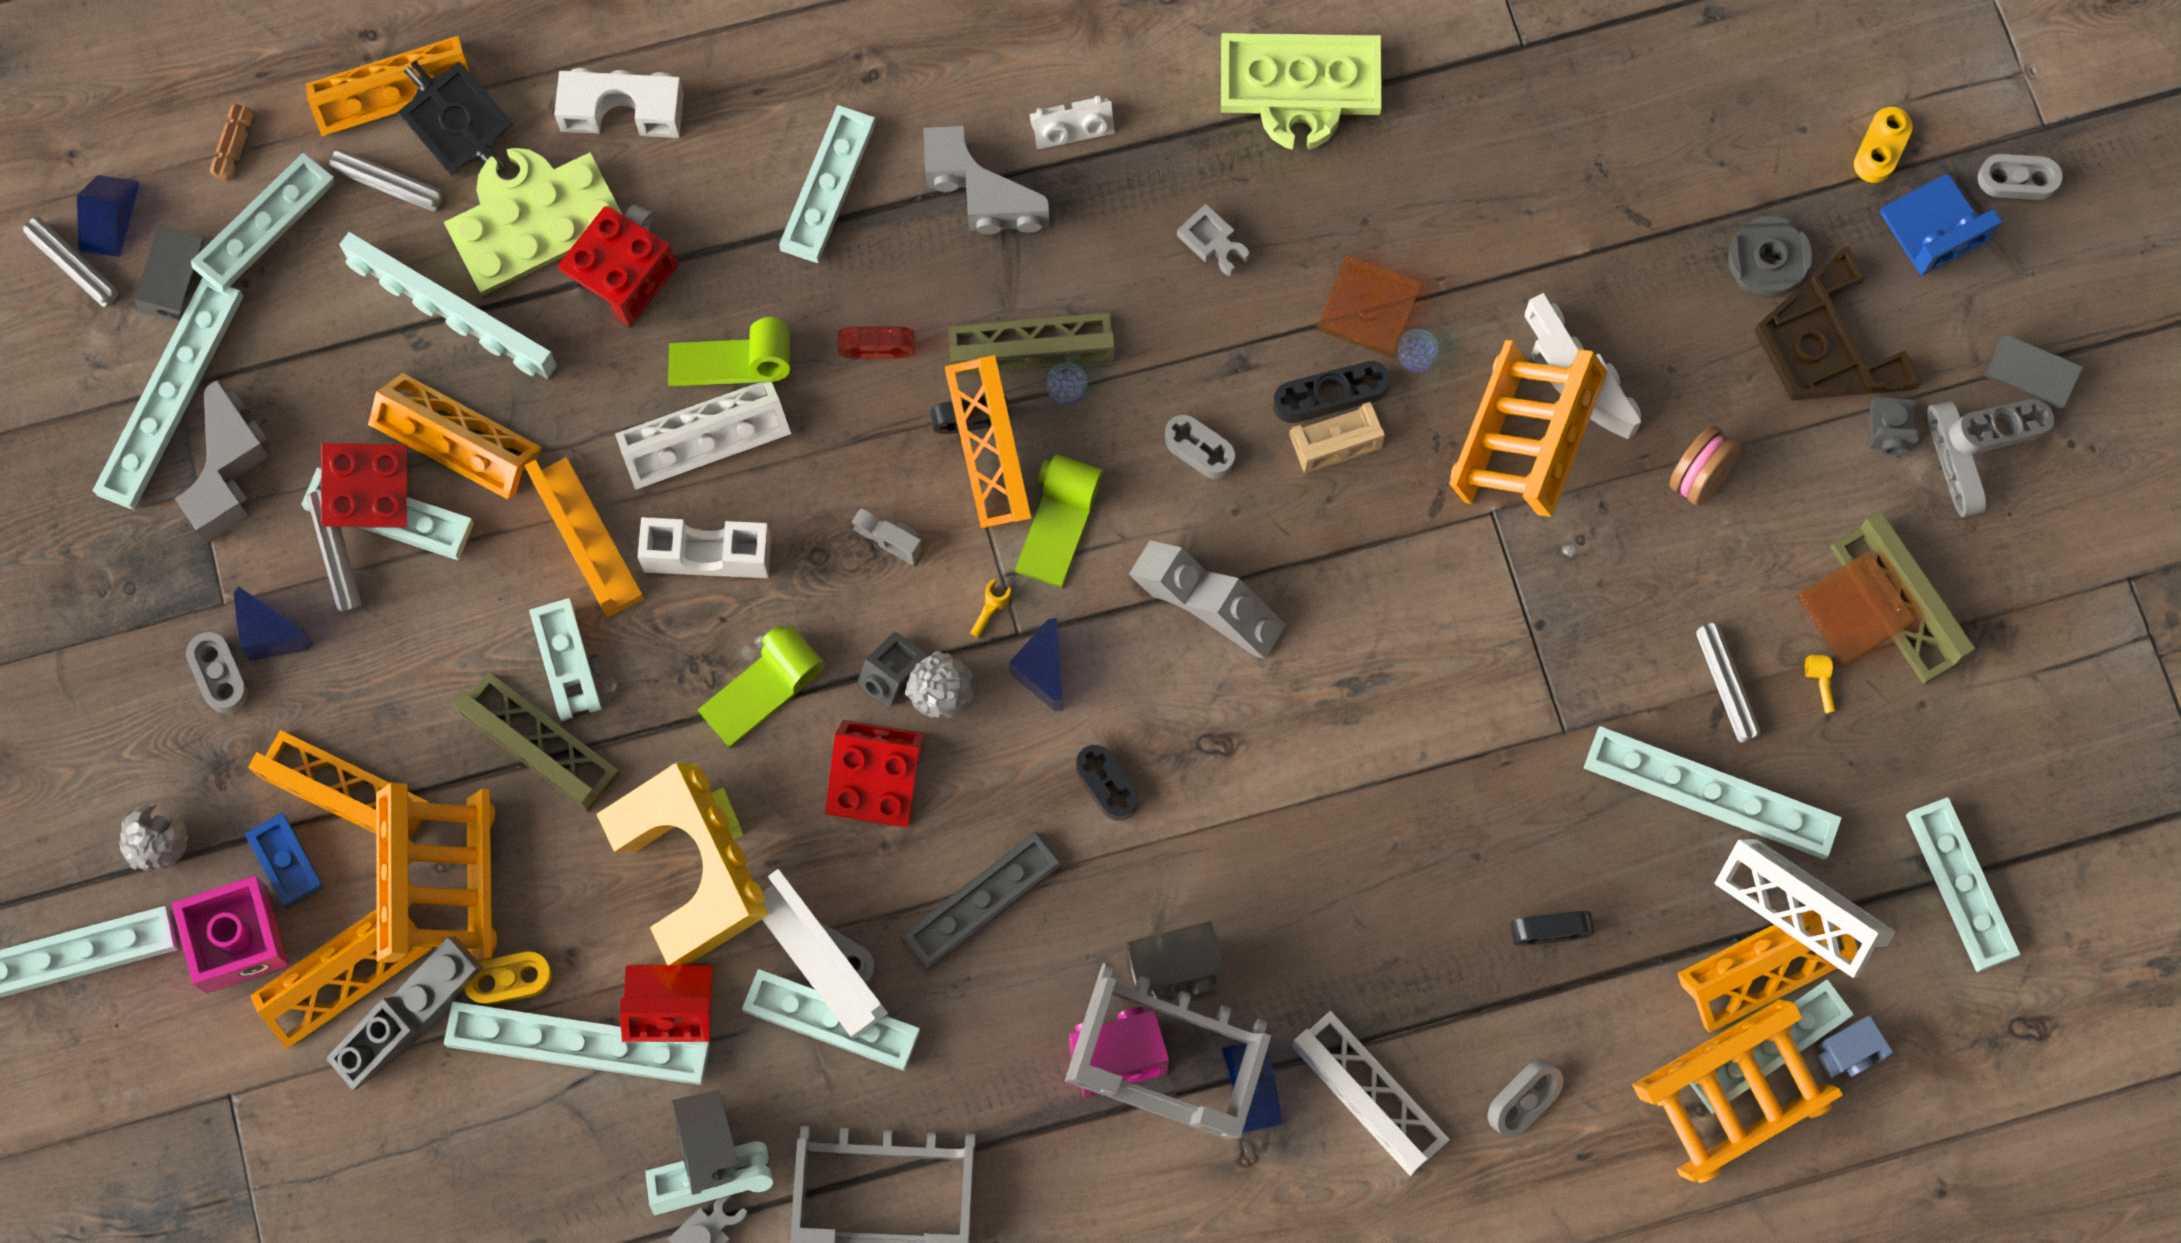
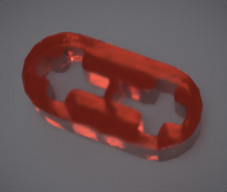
M900 326L846 327L838 332V354L850 359L908 358L915 354V332L910 328Z

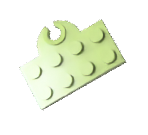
M1222 33L1221 113H1261L1263 127L1271 139L1283 147L1292 150L1295 135L1290 130V127L1296 123H1304L1312 130L1307 137L1308 150L1317 148L1327 142L1337 130L1340 115H1380L1381 35Z
M520 148L507 149L510 161L520 167L519 174L512 180H504L497 175L499 166L493 156L486 161L478 174L476 190L480 205L444 222L481 297L563 258L604 206H609L622 214L590 152L553 169L544 157L531 150Z

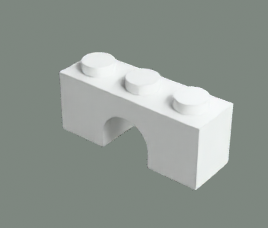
M575 68L571 71H559L554 115L560 132L600 134L601 122L605 113L617 106H627L635 110V122L640 136L680 138L684 93L680 78L673 77L664 72H656L651 75H634L625 70H615L611 73H594L589 69Z
M641 517L638 559L644 573L769 578L772 538L767 523L725 521V528L722 530L704 531L688 527L683 519Z

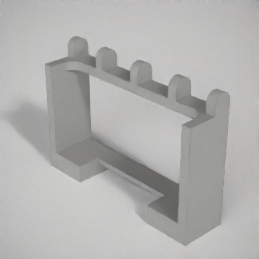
M1103 963L1065 1082L1225 1139L1240 1138L1271 1039V1035L1265 1033L1267 1021L1257 1018L1251 1032L1227 1024L1231 1013V1008L1221 1005L1215 1020L1187 1010L1190 993L1181 990L1175 1005L1146 995L1150 984L1149 978L1140 976L1135 990H1131L1116 984V979L1111 978L1113 965ZM1111 995L1247 1043L1227 1113L1206 1106L1197 1107L1124 1081L1122 1076L1090 1065Z
M801 1126L800 1138H797L790 1243H970L976 1133H967L965 1148L945 1149L936 1148L937 1132L932 1131L927 1132L926 1148L892 1146L893 1130L884 1129L883 1146L849 1144L850 1129L841 1127L839 1144L810 1142V1126ZM809 1154L964 1160L960 1235L924 1233V1236L837 1232L836 1229L804 1228Z

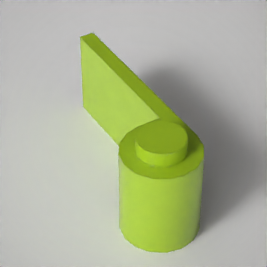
M764 317L755 321L750 326L749 339L669 343V386L774 382L785 378L790 371V328L788 324L776 317Z
M1055 454L1052 461L1044 460L1038 477V483L1044 484L1043 497L1015 568V573L1060 588L1063 587L1098 493L1103 469L1059 454Z
M778 625L771 629L762 640L765 644L761 650L762 657L698 709L700 715L729 748H732L794 697L824 669L825 662L792 625L785 628Z

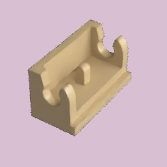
M1370 402L1362 404V407H1359L1358 410L1303 428L1301 425L1294 426L1289 431L1304 474L1382 449L1385 437Z

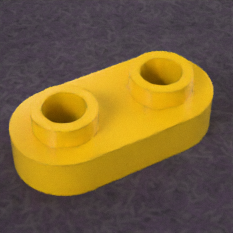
M1886 107L1879 110L1874 116L1854 160L1855 171L1863 180L1870 183H1880L1892 175L1913 129L1912 120L1904 110L1897 107ZM1887 122H1895L1899 128L1892 129L1887 125ZM1878 154L1884 161L1877 162L1871 155Z
M528 951L479 962L483 969L464 989L466 994L476 1004L481 1006H493L522 1000L545 992L552 980V970L545 958L536 952ZM530 969L537 970L538 977L534 982H524L523 977L526 971ZM487 978H493L495 980L494 988L489 992H483L481 990L482 982Z

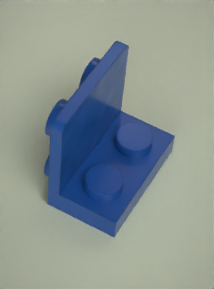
M1948 174L1888 203L1880 210V215L1921 277L1990 242L2002 223L1994 209L1980 216L1977 212H1974Z

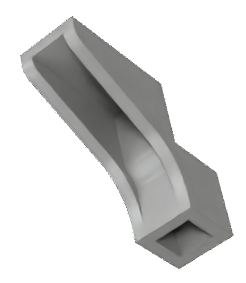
M964 126L923 128L927 189L935 188L937 191L950 192L958 189V187H966L969 231H977L981 234H995L1004 229H1018L1021 232L1029 233L1049 227V205L1047 198L978 165L966 147Z
M217 380L208 385L204 391L206 463L204 469L190 488L174 498L206 543L249 516L241 505L247 498L235 482V479L269 458L262 447V444L268 441L254 420L248 424L244 421L240 413L246 410V407L233 388L225 393Z
M1150 540L1129 573L1153 598L1170 602L1189 611L1256 657L1266 659L1286 626L1239 578L1206 571L1182 547Z

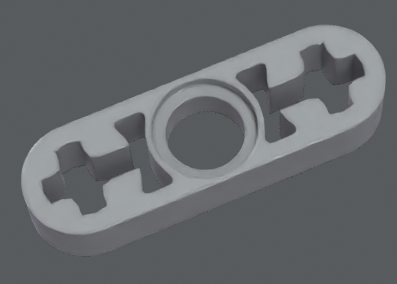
M2031 398L1967 413L1952 423L1949 428V438L1952 445L1959 452L1965 455L1977 454L2037 439L2051 430L2054 425V415L2044 401ZM2027 416L2028 418H2033L2034 421L2023 424L2022 418ZM1995 418L2005 422L2008 428V435L2002 434L1997 429ZM1980 429L1982 433L1976 437L1975 435H1969L1968 432Z
M1952 401L1930 405L1927 410L1928 425L1955 509L1960 517L1984 513L1986 498L1973 456L1959 452L1952 445L1949 438L1950 426L1960 419L1958 410Z

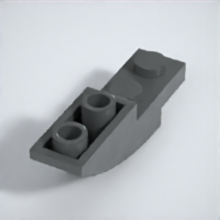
M456 936L448 937L391 997L383 998L326 1057L327 1061L352 1090H357L399 1057L451 1009L452 1002H458L462 998L460 992L483 969L482 965Z

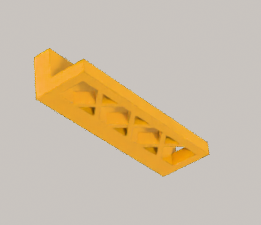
M459 36L306 83L308 102L321 136L383 118L401 110L413 100L419 89L408 75L403 72L409 66L420 77L411 66V63L415 60L418 61V64L431 79L444 74L459 61L470 73Z
M995 355L945 366L981 529L1013 521L1031 519ZM979 368L982 386L974 399L958 389L955 373ZM983 392L988 408L978 403ZM960 397L971 403L965 413ZM974 406L990 416L991 427L983 439H980L967 429L966 419ZM992 433L994 434L996 448L987 443ZM970 438L979 443V446L975 450L974 454L972 452ZM983 447H986L999 457L1000 467L992 480L977 472L975 460ZM1001 473L1003 475L1006 489L996 484V481L1000 477ZM979 478L989 484L983 494ZM993 487L1007 495L1011 513L987 518L984 500Z
M401 373L376 391L368 423L369 426L403 444H407L410 448L507 500L517 492L522 471L525 469L524 465L536 460L540 456L542 449L541 446L404 373ZM405 390L416 397H406L399 392ZM434 411H444L451 416H442ZM468 429L480 430L487 435L475 434ZM503 448H513L522 454L517 456Z
M567 457L542 470L536 460L524 465L607 619L644 600L639 587Z
M281 730L266 756L257 752L254 755L248 768L258 778L376 834V801L365 805L354 800L351 797L349 788L368 783L374 786L375 793L388 785L389 782ZM287 744L300 750L304 765L290 769L276 761ZM308 755L318 760L310 763ZM331 765L337 768L341 783L329 787L315 781L312 771ZM345 773L356 778L347 781ZM408 792V797L412 799V802L429 803ZM410 820L408 823V839H412L422 820Z
M376 908L250 996L258 1014L287 1050L432 948L412 946L406 956L394 963L377 962L375 973L369 977H352L356 963L364 958L377 960V951H375L377 950ZM408 915V924H411L413 929H418ZM324 985H341L339 998L330 1004L315 1002L318 990ZM290 1009L305 1010L303 1022L288 1033L285 1032L276 1020Z
M1814 910L1801 913L1806 932L1812 936L1825 934L1820 914ZM1792 916L1787 918L1788 920L1793 922ZM1774 924L1677 974L1681 986L1695 999L1704 1028L1711 1033L1838 969V967ZM1833 924L1835 931L1842 930L1841 928ZM1850 934L1841 935L1844 949L1840 950V955L1852 962L1858 952L1855 938ZM1827 939L1819 940L1825 945L1828 944ZM1799 956L1807 958L1801 971L1793 975L1785 974L1791 960ZM1762 975L1769 977L1763 990L1755 994L1747 992L1754 979ZM1724 994L1732 996L1726 1009L1714 1015L1712 1014L1710 1001Z

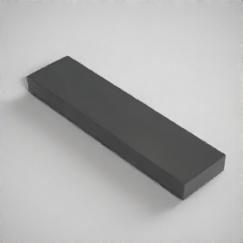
M1035 831L901 935V938L926 970L929 971L1060 869L1062 862L1037 831Z

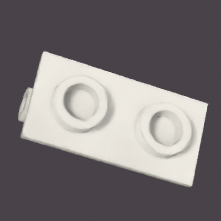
M1098 95L1092 99L1071 103L1072 109L1065 110L1064 105L1045 109L1036 108L1037 113L1029 114L1035 134L1037 150L1114 134L1111 101L1108 98L1100 99Z

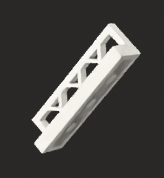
M759 382L615 433L635 490L791 434L772 382Z
M1758 839L1738 840L1714 883L1853 978L1859 977L1876 947L1888 946L1896 932ZM1741 862L1752 869L1756 887L1743 889L1731 881ZM1764 877L1772 883L1765 884ZM1780 887L1786 891L1790 910L1778 913L1772 909L1767 890ZM1757 892L1759 899L1754 897L1751 893ZM1798 900L1806 906L1800 907ZM1814 910L1820 914L1825 934L1812 936L1806 932L1801 913ZM1792 915L1793 922L1785 917ZM1833 924H1835L1842 930L1835 931ZM1850 934L1863 943L1852 962L1840 955L1837 936ZM1827 939L1828 946L1819 940Z
M777 869L768 876L773 885L763 891L765 895L764 904L769 915L762 920L854 1040L888 1014V1012L787 879Z
M1331 1011L1311 1029L1304 1030L1294 1039L1292 1048L1410 1176L1450 1140ZM1328 1025L1342 1038L1341 1054H1330L1315 1038ZM1347 1045L1357 1055H1347ZM1346 1061L1364 1062L1371 1070V1087L1360 1086L1346 1071ZM1377 1077L1386 1087H1376ZM1376 1094L1394 1095L1401 1102V1119L1389 1118L1376 1104ZM1407 1110H1408L1417 1120H1409V1119H1406ZM1406 1126L1424 1127L1436 1141L1422 1153L1406 1136Z

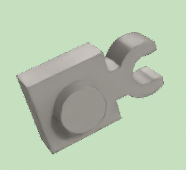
M1207 204L1202 206L1177 229V237L1205 263L1213 255L1219 259V268L1227 276L1231 277L1235 270L1232 263L1227 260L1228 257L1238 256L1245 263L1249 260L1250 253L1243 244L1230 242L1234 237L1235 230Z
M861 508L852 521V524L855 525L853 528L855 532L878 542L879 547L915 566L923 553L921 540L918 539L919 534L906 524L898 522L895 526L886 520L882 522L873 514Z
M732 1195L717 1198L714 1203V1212L709 1217L699 1208L668 1240L671 1243H730L731 1240L723 1231L728 1227L742 1224L749 1213L742 1208L735 1216H727L724 1213V1207L733 1198Z

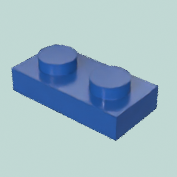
M283 812L244 833L283 907L288 909L325 888Z

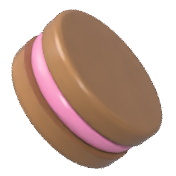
M1715 425L1706 428L1681 457L1670 478V488L1678 494L1687 497V500L1695 506L1703 505L1717 492L1735 467L1742 452L1741 442L1733 438H1727L1724 432Z

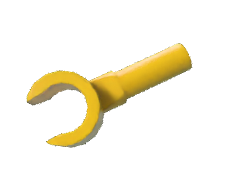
M997 579L991 580L986 586V604L970 632L976 638L980 637L995 611L1005 609L1008 606L1011 593L1010 586L1004 596L995 597L992 595Z
M1811 654L1805 660V676L1819 678L1825 713L1835 712L1830 688V678L1833 670L1832 660L1826 655Z

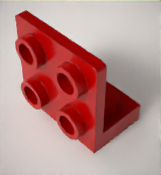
M609 206L602 208L558 264V268L562 273L608 301L617 319L629 327L633 325L679 266L670 244Z
M321 443V525L323 527L404 528L407 524V444Z
M843 719L834 737L825 807L826 814L907 827L911 816L917 764L924 749L926 733Z
M627 965L625 968L624 998H620L619 1011L622 1042H710L712 966Z

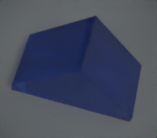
M97 175L77 194L78 248L81 252L120 257L139 187L138 181Z
M238 586L234 591L240 649L250 661L307 651L314 645L305 631Z
M1057 618L1048 619L1010 660L1009 669L1010 674L1052 710L1063 711Z
M1247 1043L1221 1048L1231 1096ZM1268 1050L1242 1133L1282 1125L1276 1076Z

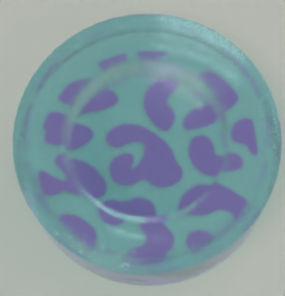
M1411 329L1405 332L1398 342V361L1404 368L1410 371H1425L1436 361L1439 350L1438 342L1433 334L1424 329Z
M1062 362L1052 367L1046 378L1048 395L1053 401L1061 405H1073L1079 402L1087 391V376L1084 370L1072 362Z

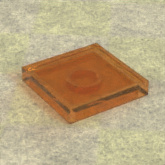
M1346 255L1317 323L1316 330L1392 358L1422 283Z
M1869 551L1797 595L1798 601L1842 667L1915 623V618Z

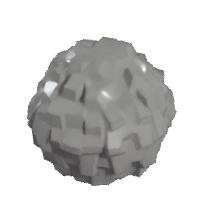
M935 651L931 656L925 657L916 664L915 669L910 673L905 695L912 700L914 708L923 715L930 718H951L954 714L961 712L972 701L974 696L971 686L973 675L969 667L963 664L961 660L953 658L949 653L943 654L940 651Z
M145 804L142 807L136 808L129 816L123 819L119 845L121 853L131 868L144 871H153L157 868L166 869L169 865H173L181 859L187 848L189 837L186 835L187 826L183 822L180 813L176 815L171 824L166 818L159 815L155 816L152 820L150 815L157 805Z

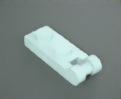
M570 598L530 609V616L561 722L574 718V713L589 710L590 713L602 710L601 701ZM581 683L583 694L568 698L565 688Z
M756 1141L735 1146L738 1164L726 1169H718L714 1172L722 1173L731 1170L735 1179L732 1182L717 1187L700 1190L701 1193L692 1195L683 1161L645 1171L649 1205L654 1216L746 1190L752 1192L768 1190L773 1184L771 1169L766 1166L769 1161L766 1144ZM744 1166L748 1167V1168H745V1169H741V1170H737V1171H736V1168H740V1167H744Z

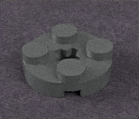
M1761 216L1747 222L1735 235L1728 251L1729 268L1737 280L1738 287L1745 293H1754L1764 297H1777L1795 291L1800 286L1812 262V249L1807 236L1802 231L1799 233L1790 226V221L1778 216ZM1766 248H1769L1773 255L1780 256V260H1776L1774 264H1767L1760 256L1764 254Z

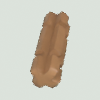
M234 104L230 107L227 116L230 122L224 125L215 152L219 155L213 158L210 167V173L216 179L223 181L233 179L236 170L234 162L239 161L248 134L245 129L250 128L253 119V113L247 106Z

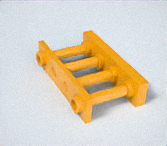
M1505 340L1501 353L1494 361L1492 376L1460 458L1454 464L1451 471V481L1449 484L1465 503L1472 504L1479 486L1523 493V498L1537 515L1553 517L1608 372L1595 353L1578 349L1575 360L1569 368L1530 363L1512 340ZM1521 378L1565 384L1560 399L1555 404L1514 398ZM1507 414L1551 420L1546 435L1541 440L1500 434ZM1493 450L1537 457L1533 469L1527 477L1486 470Z
M391 782L376 793L377 962L394 963L406 956L412 946L439 947L448 937L453 936L460 940L478 962L492 958L496 948L497 935L495 929L491 927L490 828L494 823L495 808L493 803H490V789H481L466 799V805L412 802V799L408 797L407 783ZM411 819L467 823V847L413 844L411 839H408V823ZM411 861L467 864V889L413 886L412 882L408 881V865ZM412 903L468 906V931L413 929V926L408 924V908Z
M1779 999L1632 1084L1640 1100L1653 1105L1656 1103L1658 1106L1663 1105L1691 1158L1690 1161L1676 1168L1681 1177L1693 1182L1698 1181L1699 1183L1709 1181L1722 1172L1721 1166L1805 1117L1814 1118L1828 1112L1833 1107L1831 1102L1843 1096L1838 1087L1825 1083L1817 1086L1790 1035V1032L1793 1030L1791 1025L1803 1019L1795 1003ZM1766 1039L1775 1042L1802 1094L1782 1107L1777 1102L1753 1056L1756 1051L1754 1046ZM1730 1060L1733 1063H1738L1765 1115L1764 1118L1743 1129L1716 1077L1719 1073L1717 1068ZM1692 1082L1701 1085L1728 1136V1139L1707 1151L1679 1099L1681 1095L1680 1089Z

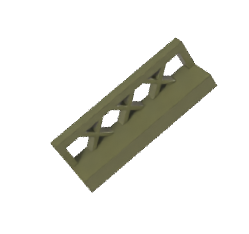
M1110 312L948 326L951 365L991 355L996 357L999 372L1114 362L1115 345L1111 329ZM1085 326H1103V333L1078 335ZM1075 327L1072 331H1069V330L1067 329V328ZM1056 329L1063 335L1059 337L1038 338L1044 330ZM1027 331H1034L1031 335L1027 333ZM1005 333H1016L1023 339L997 342ZM985 335H993V336L989 339V338H988L987 336H985ZM974 336L982 342L981 344L958 346L957 338ZM979 368L956 372L955 376L980 374Z
M1881 510L1866 518L1860 528L1832 543L1830 548L1923 685L1965 661L1975 650L1967 635ZM1862 538L1872 552L1870 564L1854 561L1846 547ZM1877 561L1882 567L1876 566ZM1861 571L1868 573L1867 579ZM1874 574L1890 578L1895 585L1893 599L1876 594L1872 588ZM1900 594H1901V596L1903 597V599L1905 600V602L1899 600V599H1900ZM1885 606L1891 607L1890 613ZM1897 609L1914 613L1919 621L1916 633L1900 629L1895 621ZM1924 629L1929 636L1923 635ZM1908 640L1915 641L1914 647L1910 644ZM1921 643L1937 647L1946 661L1928 670L1919 657Z
M489 671L469 695L461 689L451 701L459 715L586 812L592 808L620 774L618 769ZM491 686L503 694L505 710L490 712L479 703ZM510 701L520 708L511 709ZM525 715L533 717L536 720L537 735L523 737L513 729L512 717ZM542 725L553 733L543 734ZM554 740L566 742L568 744L570 760H553L545 753L544 742ZM575 750L578 751L585 758L576 759ZM595 764L605 774L591 789L577 778V766Z

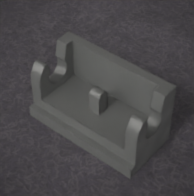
M158 225L135 297L138 313H147L170 320L178 319L194 271L191 260L199 254L204 241L203 237Z
M2005 334L1998 341L1984 376L1992 380H1998L2049 402L2054 407L2063 409L2081 372L2082 366Z
M716 1090L672 1100L675 1130L692 1195L701 1193L700 1190L732 1182L735 1179L733 1171L714 1173L718 1169H726L738 1164L720 1091Z

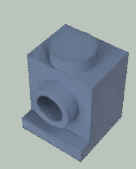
M1870 1015L1829 1037L1816 1047L1820 1052L1818 1055L1819 1064L1830 1078L1836 1077L1845 1071L1852 1078L1874 1065L1870 1057L1877 1064L1893 1053Z

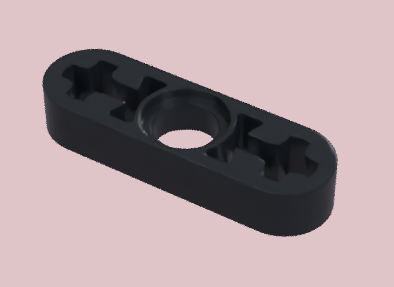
M1367 361L1289 381L1280 385L1276 390L1273 409L1277 417L1282 421L1297 423L1359 407L1368 402L1374 403L1386 395L1390 375L1386 367L1381 363ZM1371 374L1373 380L1380 379L1376 389L1371 390L1368 384L1359 385L1364 382L1365 375ZM1348 378L1352 379V386L1359 385L1355 387L1354 396L1350 395L1351 388ZM1326 383H1335L1341 387L1343 396L1337 401H1327L1321 396L1320 388ZM1309 388L1313 389L1312 397L1316 406H1311V398L1301 400L1297 410H1292L1288 404L1282 405L1286 401V395L1292 394L1295 400L1307 398Z

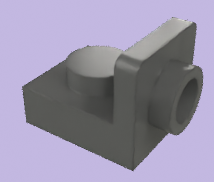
M1873 397L1869 403V449H1880L1887 455H1901L1911 451L1919 440V430L1914 429V400Z
M895 631L865 659L858 684L868 695L890 707L896 701L900 688L908 682L910 673L915 669L916 664L925 657H928V655Z

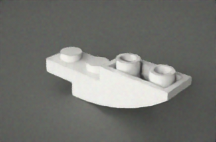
M1544 293L1529 300L1524 316L1539 339L1535 342L1532 350V359L1538 364L1569 368L1575 360L1578 349L1584 350L1582 344L1575 336L1570 337L1564 327L1565 321L1561 310L1555 303L1550 304ZM1597 354L1596 356L1608 372L1590 419L1607 430L1630 439L1636 435L1641 424L1640 409L1633 398H1627L1619 386L1620 378L1614 366L1610 363L1606 364L1601 355ZM1550 382L1561 394L1565 384Z

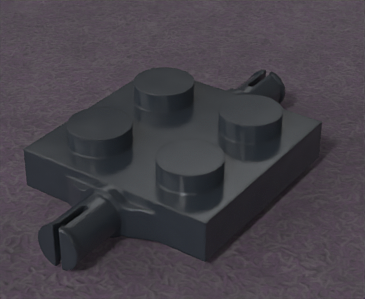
M417 60L413 61L411 66L420 77L407 66L403 72L408 75L419 89L413 100L397 113L446 171L453 176L467 163L480 159L485 164L492 156L497 161L499 169L503 171L507 165L492 150L496 139L512 127L513 123L460 61L444 74L435 76L432 79L418 64Z

